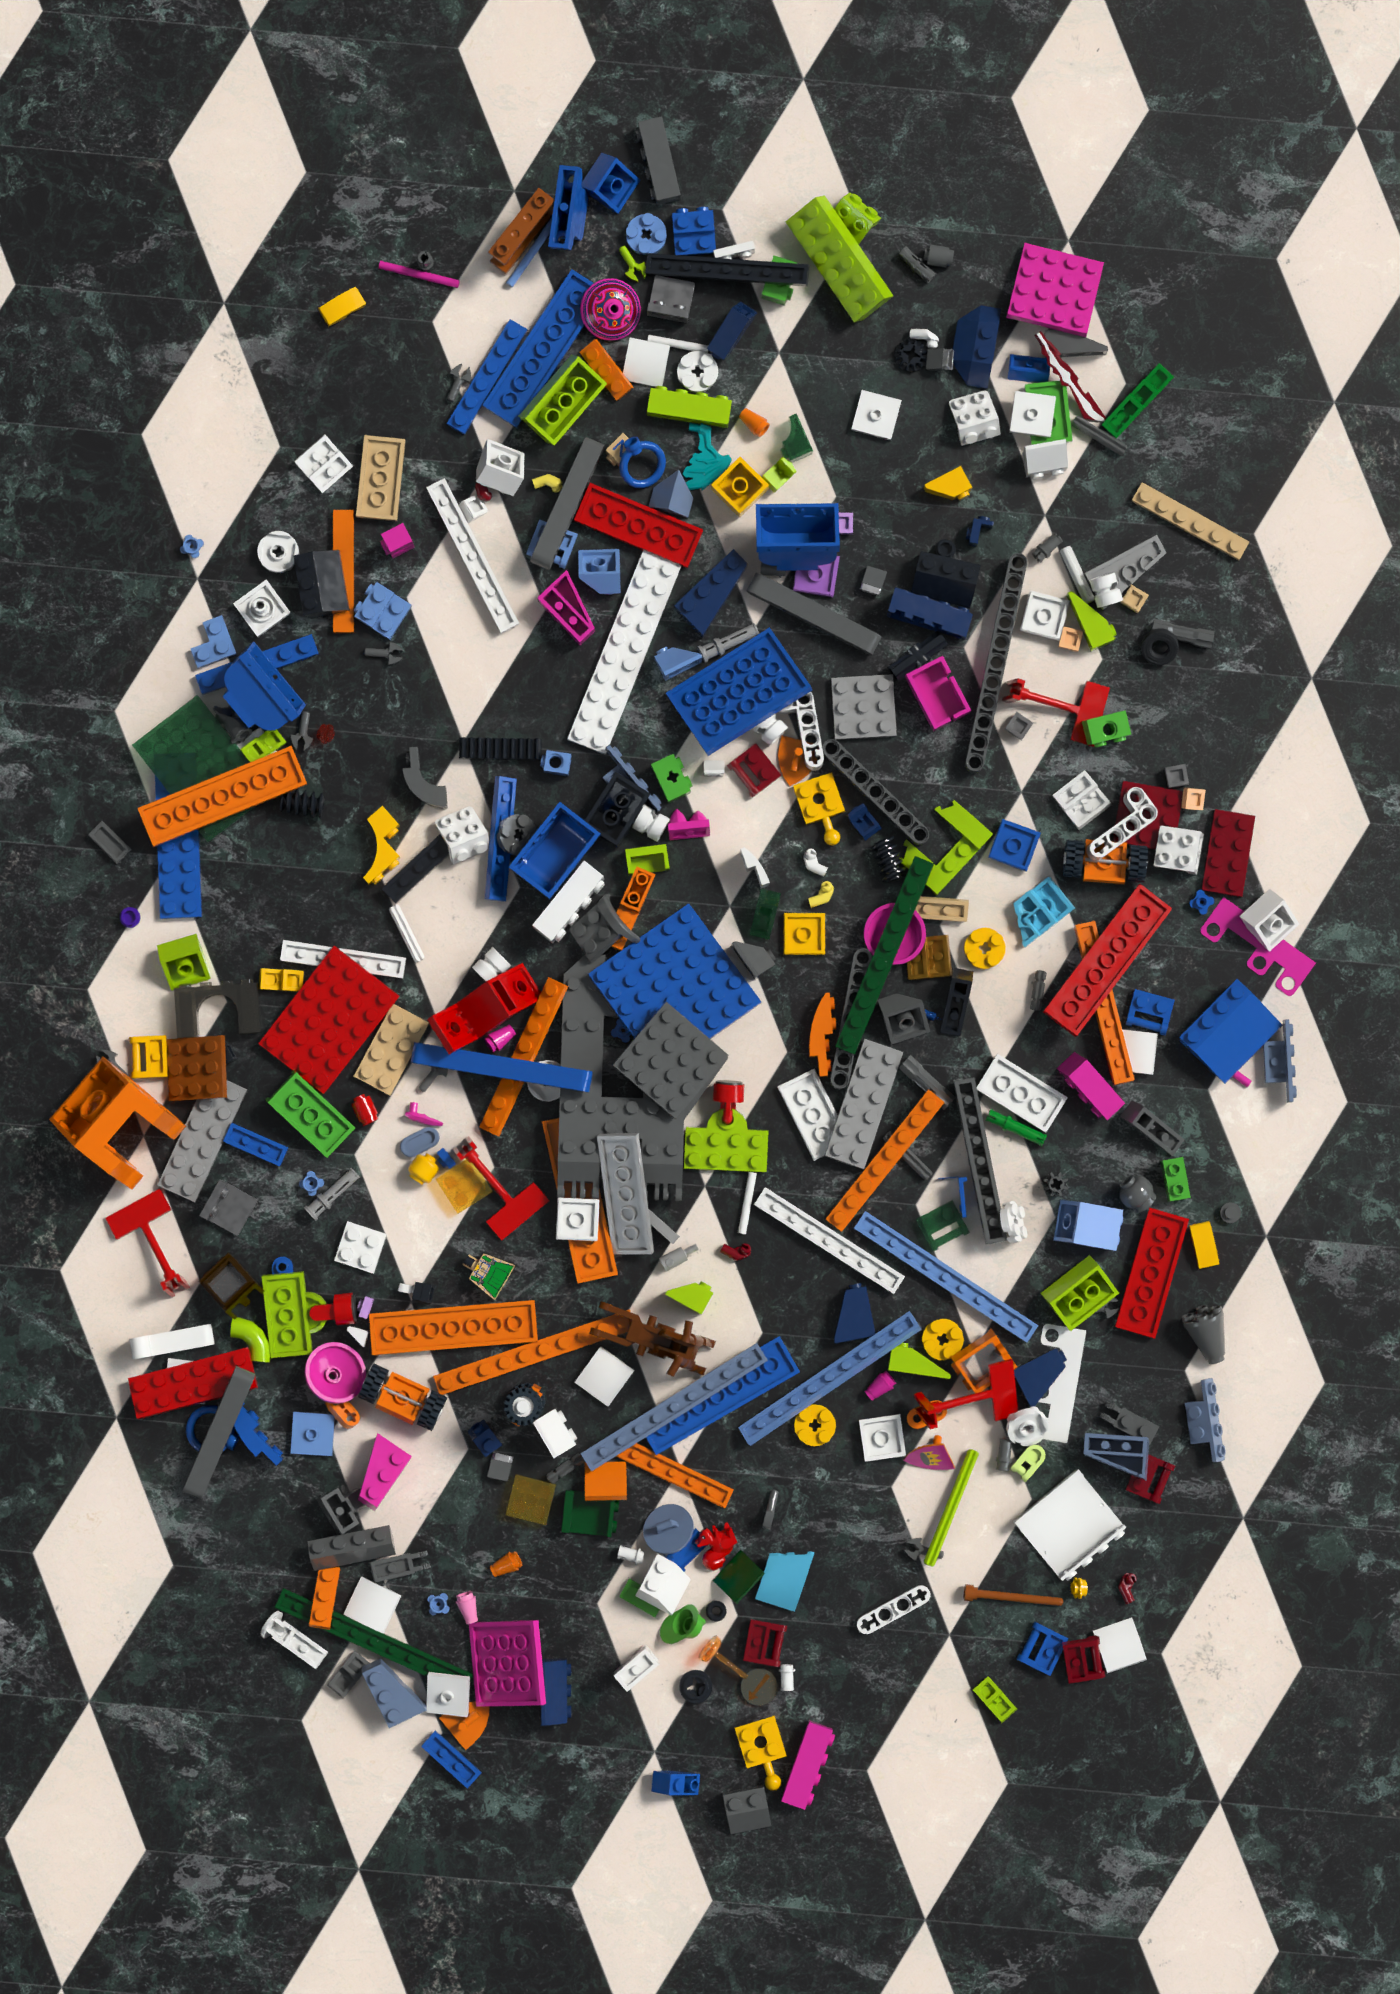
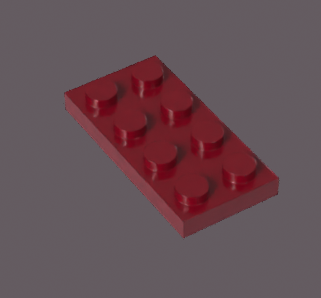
M1214 809L1201 890L1243 897L1256 816Z

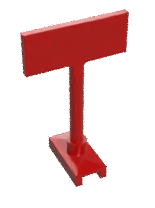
M1017 678L1007 681L1006 685L1011 687L1010 695L1004 696L1002 701L1012 703L1020 701V699L1025 701L1028 699L1075 713L1077 716L1070 740L1087 745L1082 721L1103 716L1110 687L1086 681L1080 705L1076 706L1030 692L1029 689L1024 688L1026 680Z
M468 1136L466 1138L469 1143L467 1146L464 1144L461 1151L457 1147L453 1150L461 1161L465 1158L469 1163H472L505 1202V1206L486 1221L497 1236L503 1240L549 1202V1200L534 1182L512 1198L478 1158L479 1155L475 1151L477 1146Z
M159 1188L106 1217V1220L117 1240L138 1228L142 1229L164 1272L163 1277L165 1281L161 1282L160 1285L169 1296L174 1297V1289L176 1290L183 1286L187 1290L190 1286L179 1273L176 1274L171 1269L149 1226V1222L171 1211L162 1190Z
M1008 1359L988 1365L991 1387L989 1390L940 1403L939 1401L930 1403L922 1392L915 1393L914 1398L921 1405V1407L915 1408L916 1413L931 1430L938 1428L936 1414L941 1413L942 1410L992 1398L994 1420L1007 1419L1010 1414L1018 1411L1013 1360Z

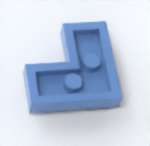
M222 615L203 622L209 642L191 648L198 669L237 655Z

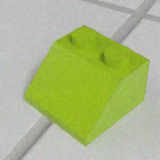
M197 934L157 945L160 963L171 991L211 979Z
M701 1281L699 1284L692 1283L667 1290L665 1295L702 1315L713 1292L710 1291L711 1286Z

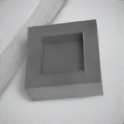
M1016 712L1005 730L1022 741L1033 725V722Z
M1185 764L1164 768L1168 788L1189 785Z

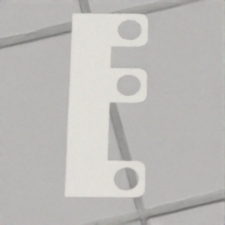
M1045 1324L1043 1326L1041 1343L1047 1346L1058 1347L1060 1350L1062 1349L1067 1359L1064 1362L1066 1365L1065 1369L1050 1386L1048 1396L1038 1401L1051 1404L1049 1417L1046 1418L1049 1429L1043 1435V1439L1067 1443L1086 1330L1073 1329L1070 1332L1067 1327L1052 1324ZM1055 1329L1058 1332L1059 1337L1055 1342H1049L1046 1339L1045 1334L1047 1330Z

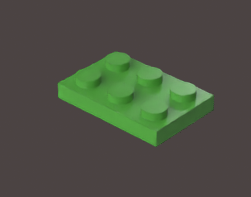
M1060 381L1025 384V392L1056 396L1051 437L1030 435L1031 445L1066 439V443L1072 442L1067 387L1062 386Z

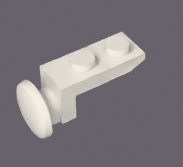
M274 1612L263 1625L261 1636L265 1639L272 1635L274 1640L317 1669L328 1654V1651L286 1621L282 1622V1612Z

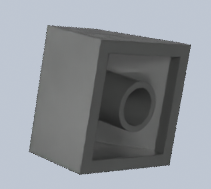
M764 1785L723 1792L731 1834L772 1826Z

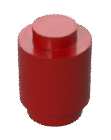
M362 1094L353 1099L354 1103L351 1106L363 1126L378 1120V1112L370 1096L366 1097L365 1094Z

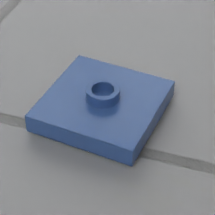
M293 1412L290 1454L332 1456L335 1417L332 1414Z

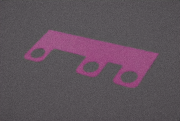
M1223 897L1202 926V935L1212 942H1218L1227 928L1231 929L1257 948L1247 961V966L1258 975H1264L1274 961L1285 968L1276 981V987L1286 995L1292 996L1316 962L1285 940H1282L1269 952L1243 923L1240 915L1244 911ZM1216 923L1220 927V932L1217 936H1210L1207 933V926L1209 924ZM1262 956L1265 958L1266 966L1263 969H1256L1253 966L1255 957ZM1285 977H1292L1294 979L1295 986L1293 989L1286 990L1283 988L1282 980Z

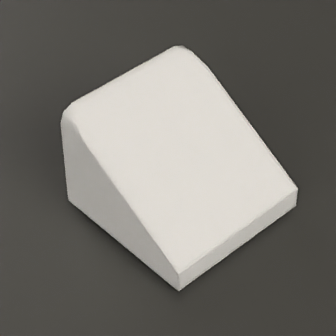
M477 495L463 500L459 504L467 523L488 512L485 504Z
M705 760L704 775L724 776V761Z
M352 1326L347 1327V1331L365 1347L369 1332Z

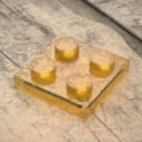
M464 1160L436 1178V1181L457 1214L493 1192L482 1174L467 1160Z
M516 1474L506 1515L546 1525L556 1484Z

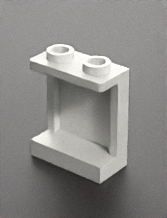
M645 1645L615 1670L613 1676L628 1692L659 1665L658 1658Z

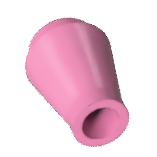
M472 1591L457 1595L456 1604L466 1624L478 1621L476 1596L473 1595Z

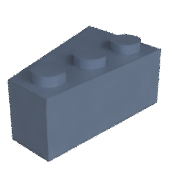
M1085 1433V1456L1147 1481L1148 1437Z
M381 1658L362 1667V1674L389 1728L427 1710L426 1703Z

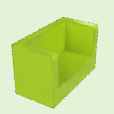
M666 844L625 849L629 876L633 875L636 867L651 873L670 870Z

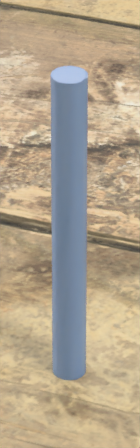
M552 217L506 282L509 286L513 287L549 236Z

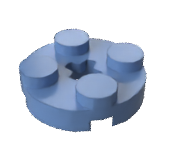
M650 213L638 215L630 221L626 229L627 243L631 250L637 254H656L665 245L667 238L666 227L661 219ZM642 231H651V238L649 240L647 238L642 239Z

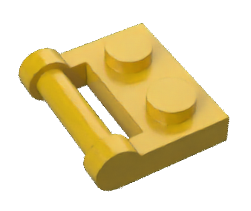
M167 1036L129 1037V1043L132 1044L133 1072H131V1079L168 1077ZM140 1043H145L146 1071L141 1072Z

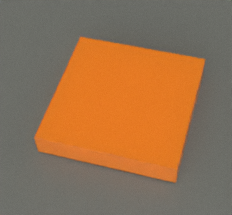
M626 1461L606 1462L593 1471L590 1470L585 1462V1501L627 1500Z

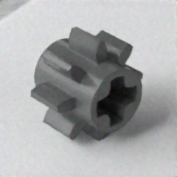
M1051 1172V1178L1043 1180L1047 1183V1187L1044 1190L1049 1189L1051 1197L1055 1192L1062 1196L1061 1190H1068V1187L1064 1186V1182L1068 1181V1178L1062 1179L1061 1172L1055 1177ZM1054 1178L1056 1181L1061 1182L1058 1186L1059 1190L1051 1187Z

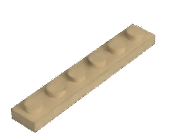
M1143 482L1132 499L1133 503L1238 561L1249 544V541Z

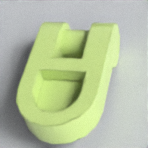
M1039 1445L1027 1447L1009 1469L1014 1473L1017 1472L1021 1479L1026 1482L1043 1463L1046 1455L1044 1449ZM1024 1461L1031 1465L1027 1470L1021 1466Z

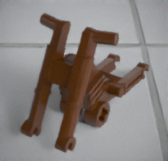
M600 1301L599 1308L632 1319L625 1339L591 1327L589 1334L627 1347L637 1343L639 1346L636 1354L643 1357L648 1347L647 1353L663 1359L666 1357L674 1359L666 1373L672 1377L675 1376L679 1367L701 1375L705 1374L706 1368L695 1364L694 1360L699 1347L704 1345L714 1348L716 1341L692 1334L693 1322L685 1320L682 1335L676 1333L675 1328L658 1323L655 1328L657 1320L655 1316L649 1315L647 1324L641 1322L639 1315Z

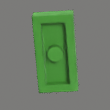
M629 1578L619 1597L656 1617L660 1609L636 1597L635 1595L641 1584Z

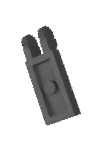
M1108 1401L1106 1402L1105 1406L1107 1408L1115 1410L1119 1414L1116 1420L1105 1413H1101L1100 1418L1112 1423L1114 1427L1132 1436L1148 1437L1149 1445L1151 1444L1160 1426L1123 1407L1120 1408Z
M427 1550L370 1562L374 1583L431 1568L430 1563L413 1566L412 1559L425 1557L428 1555Z

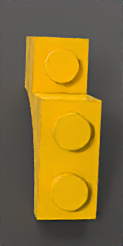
M383 806L367 819L375 832L377 840L375 861L371 869L363 877L369 885L372 883L376 885L384 878L382 875L388 869L392 871L400 864L398 862L400 856L385 840L387 837L389 839L394 837L399 832L397 828L400 825Z

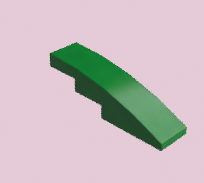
M1159 363L1103 422L1102 426L1117 439L1175 376Z

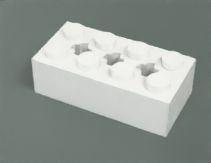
M583 861L532 925L533 928L551 943H554L555 940L559 942L566 934L564 929L567 925L572 926L579 918L577 914L581 908L585 910L591 903V895L594 892L598 894L605 885L603 882L604 876L586 861Z

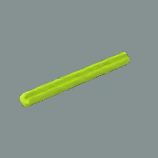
M969 1449L967 1451L924 1559V1564L933 1567L936 1563L979 1455L975 1450Z

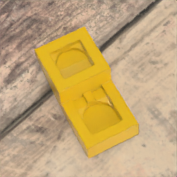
M354 287L330 300L318 310L327 325L331 326L345 319L347 315L365 307L366 302L358 289Z
M260 968L259 989L299 991L303 986L304 971Z
M1210 1221L1189 1225L1199 1269L1218 1265L1219 1259Z

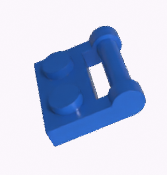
M1134 989L1125 1025H1135L1154 1030L1165 1036L1175 1000ZM1135 1011L1163 1018L1162 1023L1159 1024L1134 1017Z
M1034 1621L1032 1625L1033 1630L1022 1653H1019L1016 1659L1051 1676L1063 1651L1062 1642L1068 1641V1638ZM1042 1632L1046 1636L1035 1659L1032 1660L1028 1657Z

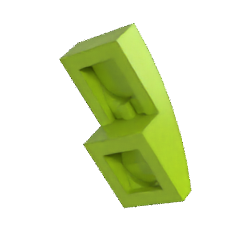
M277 729L267 730L240 750L252 762L274 753L287 742Z
M989 1676L973 1689L1001 1723L1017 1710Z

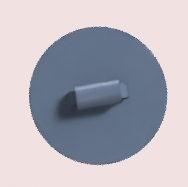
M676 1504L662 1505L652 1511L647 1517L643 1528L644 1539L647 1545L657 1553H676L683 1549L692 1538L694 1531L693 1519L682 1506Z

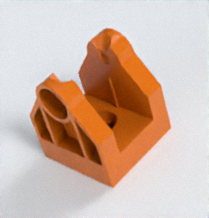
M104 1056L49 1119L76 1149L131 1190L134 1189L144 1175L107 1143L130 1115L136 1111L173 1140L186 1128L182 1121Z

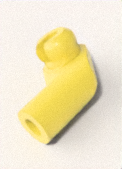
M550 474L532 479L535 489L547 485L552 488L553 492L557 493L563 488L560 478Z
M823 882L819 894L808 898L811 908L830 901L834 892L831 882Z

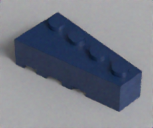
M733 549L674 605V609L702 638L744 574L748 563Z
M895 587L886 617L965 640L973 614L969 613L970 610L967 608H954L947 602H937L927 596L916 595Z

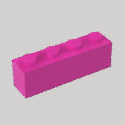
M810 1720L808 1721L781 1797L782 1802L804 1810L807 1805L811 1806L814 1797L811 1791L814 1785L818 1786L821 1774L818 1773L820 1766H825L828 1754H825L827 1746L831 1747L835 1735L832 1734V1728Z

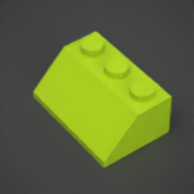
M1090 1255L1041 1293L1070 1332L1119 1294L1107 1275Z

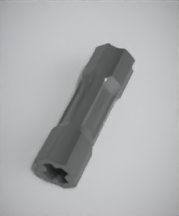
M1158 619L1153 620L1151 630L1157 628L1167 629L1180 642L1190 643L1196 647L1211 649L1215 631L1174 625L1168 621Z
M911 1055L899 1067L906 1076L912 1079L925 1092L929 1089L945 1102L941 1106L943 1110L956 1098Z

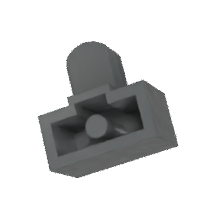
M334 1488L316 1499L337 1535H341L359 1524L354 1513L366 1506L358 1501L361 1488L353 1489L344 1496L339 1488Z

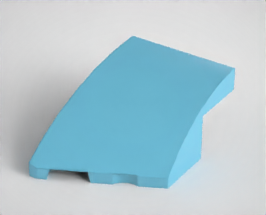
M1050 876L1013 903L1018 917L1017 922L1021 931L1023 946L1027 947L1075 909Z
M810 1551L803 1555H795L794 1552L786 1554L770 1553L764 1568L765 1574L762 1576L755 1599L795 1612L814 1552Z

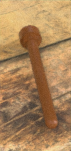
M965 1584L964 1601L984 1598L1061 1606L1064 1602L1059 1597L978 1590V1587L970 1584Z

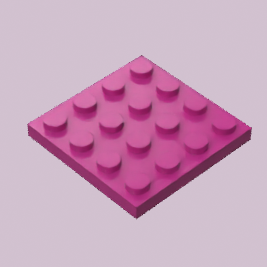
M1024 243L1006 318L1086 337L1104 262Z
M493 1621L469 1624L476 1707L545 1705L546 1697L539 1621Z

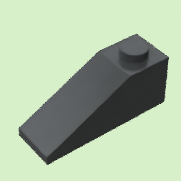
M1050 328L1045 330L1043 334L1061 353L1059 355L1060 358L1106 355L1108 352V346L1086 337Z
M1133 1100L1120 1116L1129 1125L1171 1156L1176 1153L1185 1140L1147 1108Z

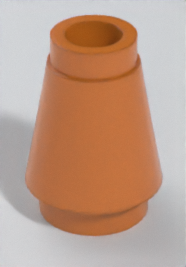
M747 408L739 415V418L754 436H763L770 426L767 419Z
M508 1552L491 1565L490 1570L493 1576L497 1577L518 1571L522 1567V1562L517 1552Z

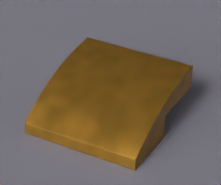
M948 935L926 937L921 952L914 959L907 962L908 980L948 977L952 975Z

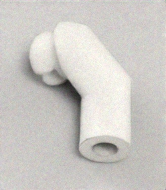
M928 329L910 330V339H924L927 341L926 346L930 349L938 347V337Z
M808 849L803 856L806 868L824 877L828 867L818 863L817 853L814 849Z

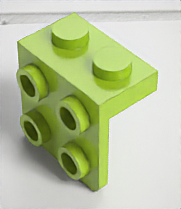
M848 193L842 197L834 208L858 245L869 230L881 220L877 211L862 203V199L856 194Z

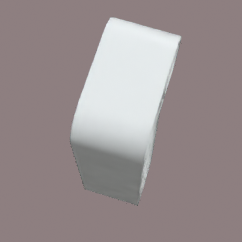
M809 692L804 695L809 698V703L801 704L796 700L778 713H796L805 765L809 770L816 771L822 767L824 756L812 693ZM804 716H811L813 722L811 724H804L801 719ZM807 736H814L817 741L811 745L806 743L805 738ZM815 750V758L819 759L817 764H813V761H810L812 757L811 751Z
M1133 787L1126 792L1123 801L1131 814L1095 839L1087 847V855L1090 859H1102L1156 819L1158 815L1157 809L1141 788ZM1131 793L1138 795V802L1131 801ZM1143 810H1148L1150 812V819H1145L1143 817ZM1130 821L1134 824V831L1126 828V822ZM1110 833H1114L1118 836L1117 843H1114L1110 840ZM1104 843L1105 847L1100 852L1095 853L1094 849Z
M211 1324L129 1339L133 1359L215 1344Z

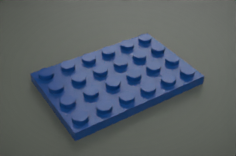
M769 627L666 692V695L707 756L812 691V687Z

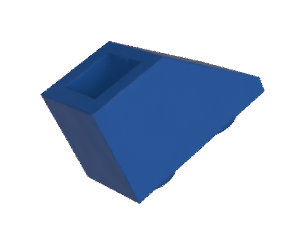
M653 1771L651 1792L665 1795H698L700 1774L678 1771Z

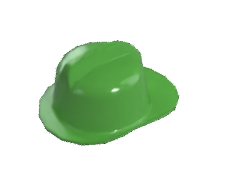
M688 1604L664 1620L660 1629L661 1639L666 1644H674L684 1638L693 1639L700 1634L703 1625L706 1624V1620L698 1614V1610L694 1605Z

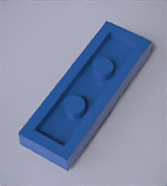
M234 1123L230 1124L223 1140L225 1143L277 1166H281L288 1151V1147Z
M436 1730L421 1746L467 1789L482 1773Z

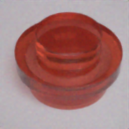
M322 724L317 732V739L321 743L326 744L333 739L335 735L333 725Z

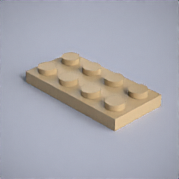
M364 435L356 510L357 518L397 521L405 439Z
M394 1004L388 1011L354 1077L391 1096L412 1057L414 1042H420L429 1022Z

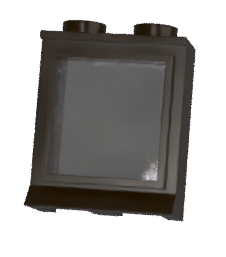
M230 1253L221 1257L218 1263L198 1281L222 1307L225 1313L234 1320L237 1316L232 1309L239 1303L245 1307L248 1306L251 1301L247 1298V1295L254 1288L261 1294L264 1292L262 1287Z

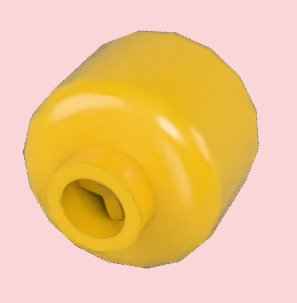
M428 1153L425 1156L421 1154L416 1155L408 1167L409 1176L422 1185L423 1183H430L439 1170L438 1165L435 1164L437 1159Z

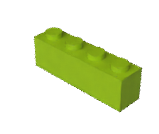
M655 386V388L650 389L647 416L728 428L732 400H728L727 396L716 395V398L708 397V394L703 392H696V395L688 394V391L683 389H676L674 392L668 391V388L663 386Z

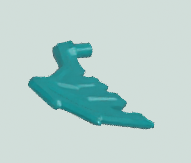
M690 423L688 431L698 432L700 438L698 449L702 453L693 454V457L689 460V463L692 465L687 466L682 475L685 478H693L686 482L689 490L701 488V491H703L728 469L732 459L729 455H720L711 445V427L709 425Z

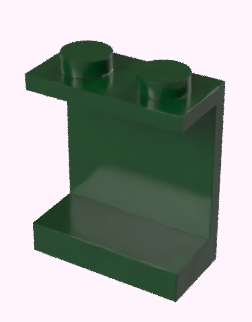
M566 1490L561 1532L611 1537L612 1533H616L617 1521L613 1520L614 1512H618L619 1500L585 1501L584 1491Z

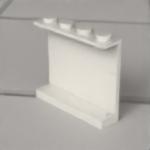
M1079 1469L1073 1471L1013 1521L1062 1581L1065 1578L1068 1581L1077 1574L1075 1570L1081 1565L1083 1567L1087 1566L1093 1560L1091 1557L1095 1553L1101 1554L1109 1547L1107 1543L1112 1539L1116 1541L1125 1534L1123 1530L1126 1528L1084 1478Z

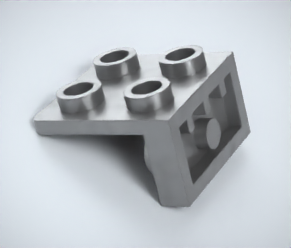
M656 275L650 303H648L647 316L688 323L695 283Z
M219 1180L199 1216L235 1235H239L255 1207L257 1199L229 1183Z

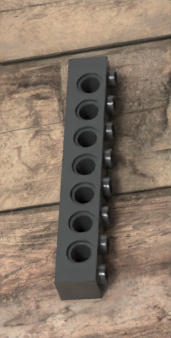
M975 1078L954 1081L953 1087L985 1244L1007 1241L1006 1232H1003L1001 1226V1206Z

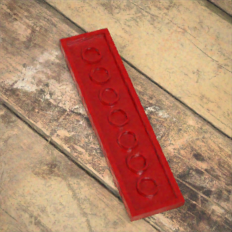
M1138 884L1044 1009L1043 1013L1076 1037L1172 908L1143 885Z

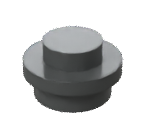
M1232 1202L1224 1204L1220 1209L1222 1220L1227 1223L1238 1221L1241 1216L1240 1207Z

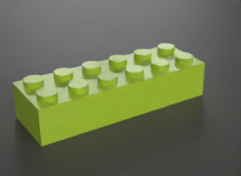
M825 195L815 197L785 221L854 322L864 320L893 297V294Z

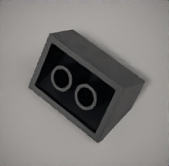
M340 550L312 551L293 556L303 616L314 619L350 611Z
M921 551L911 593L927 596L932 600L970 608L981 565Z

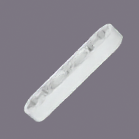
M924 1585L915 1586L862 1615L857 1620L858 1630L863 1634H870L929 1601V1589ZM918 1589L926 1591L925 1599H915L914 1601L917 1604L912 1606V1602L907 1595L911 1593L912 1597L916 1596ZM899 1599H906L909 1606L906 1610H899L897 1608ZM881 1609H888L890 1611L888 1620H881L878 1613ZM875 1613V1617L880 1624L876 1626L875 1622L871 1623L869 1630L861 1628L862 1620H872L873 1618L870 1615Z

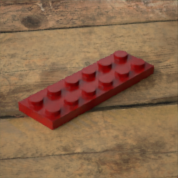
M589 483L574 519V522L639 549L651 552L685 568H688L703 533L701 528L592 483Z
M1148 1208L1115 1327L1156 1338L1189 1222L1188 1218Z
M246 1347L128 1378L136 1418L139 1420L222 1398L236 1366L255 1373L250 1349ZM256 1376L249 1391L258 1388Z

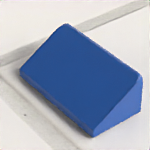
M1010 354L1007 377L1009 380L1034 383L1048 382L1050 366L1047 365L1046 358Z

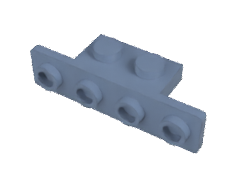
M608 745L605 750L617 766L602 777L605 783L608 785L615 772L646 790L648 788L647 784L642 778L637 779L633 774L635 772L634 768L628 762L626 764L620 758L622 757L620 751L615 746L612 748ZM655 794L650 795L647 802L658 813L661 810L660 804L662 803Z
M1285 1019L1282 1021L1283 1041H1267L1263 1045L1265 1083L1286 1082L1287 1103L1294 1102L1293 1098L1297 1097L1296 1086H1293L1292 1077L1296 1076L1295 1065H1292L1291 1057H1294L1295 1053L1294 1044L1290 1043V1036H1293V1024H1289V1019Z
M1213 1378L1201 1380L1203 1400L1185 1403L1191 1444L1210 1442L1213 1463L1225 1460L1226 1450L1222 1444L1221 1436L1223 1429L1219 1423L1218 1415L1220 1409L1216 1403L1215 1396L1217 1389Z

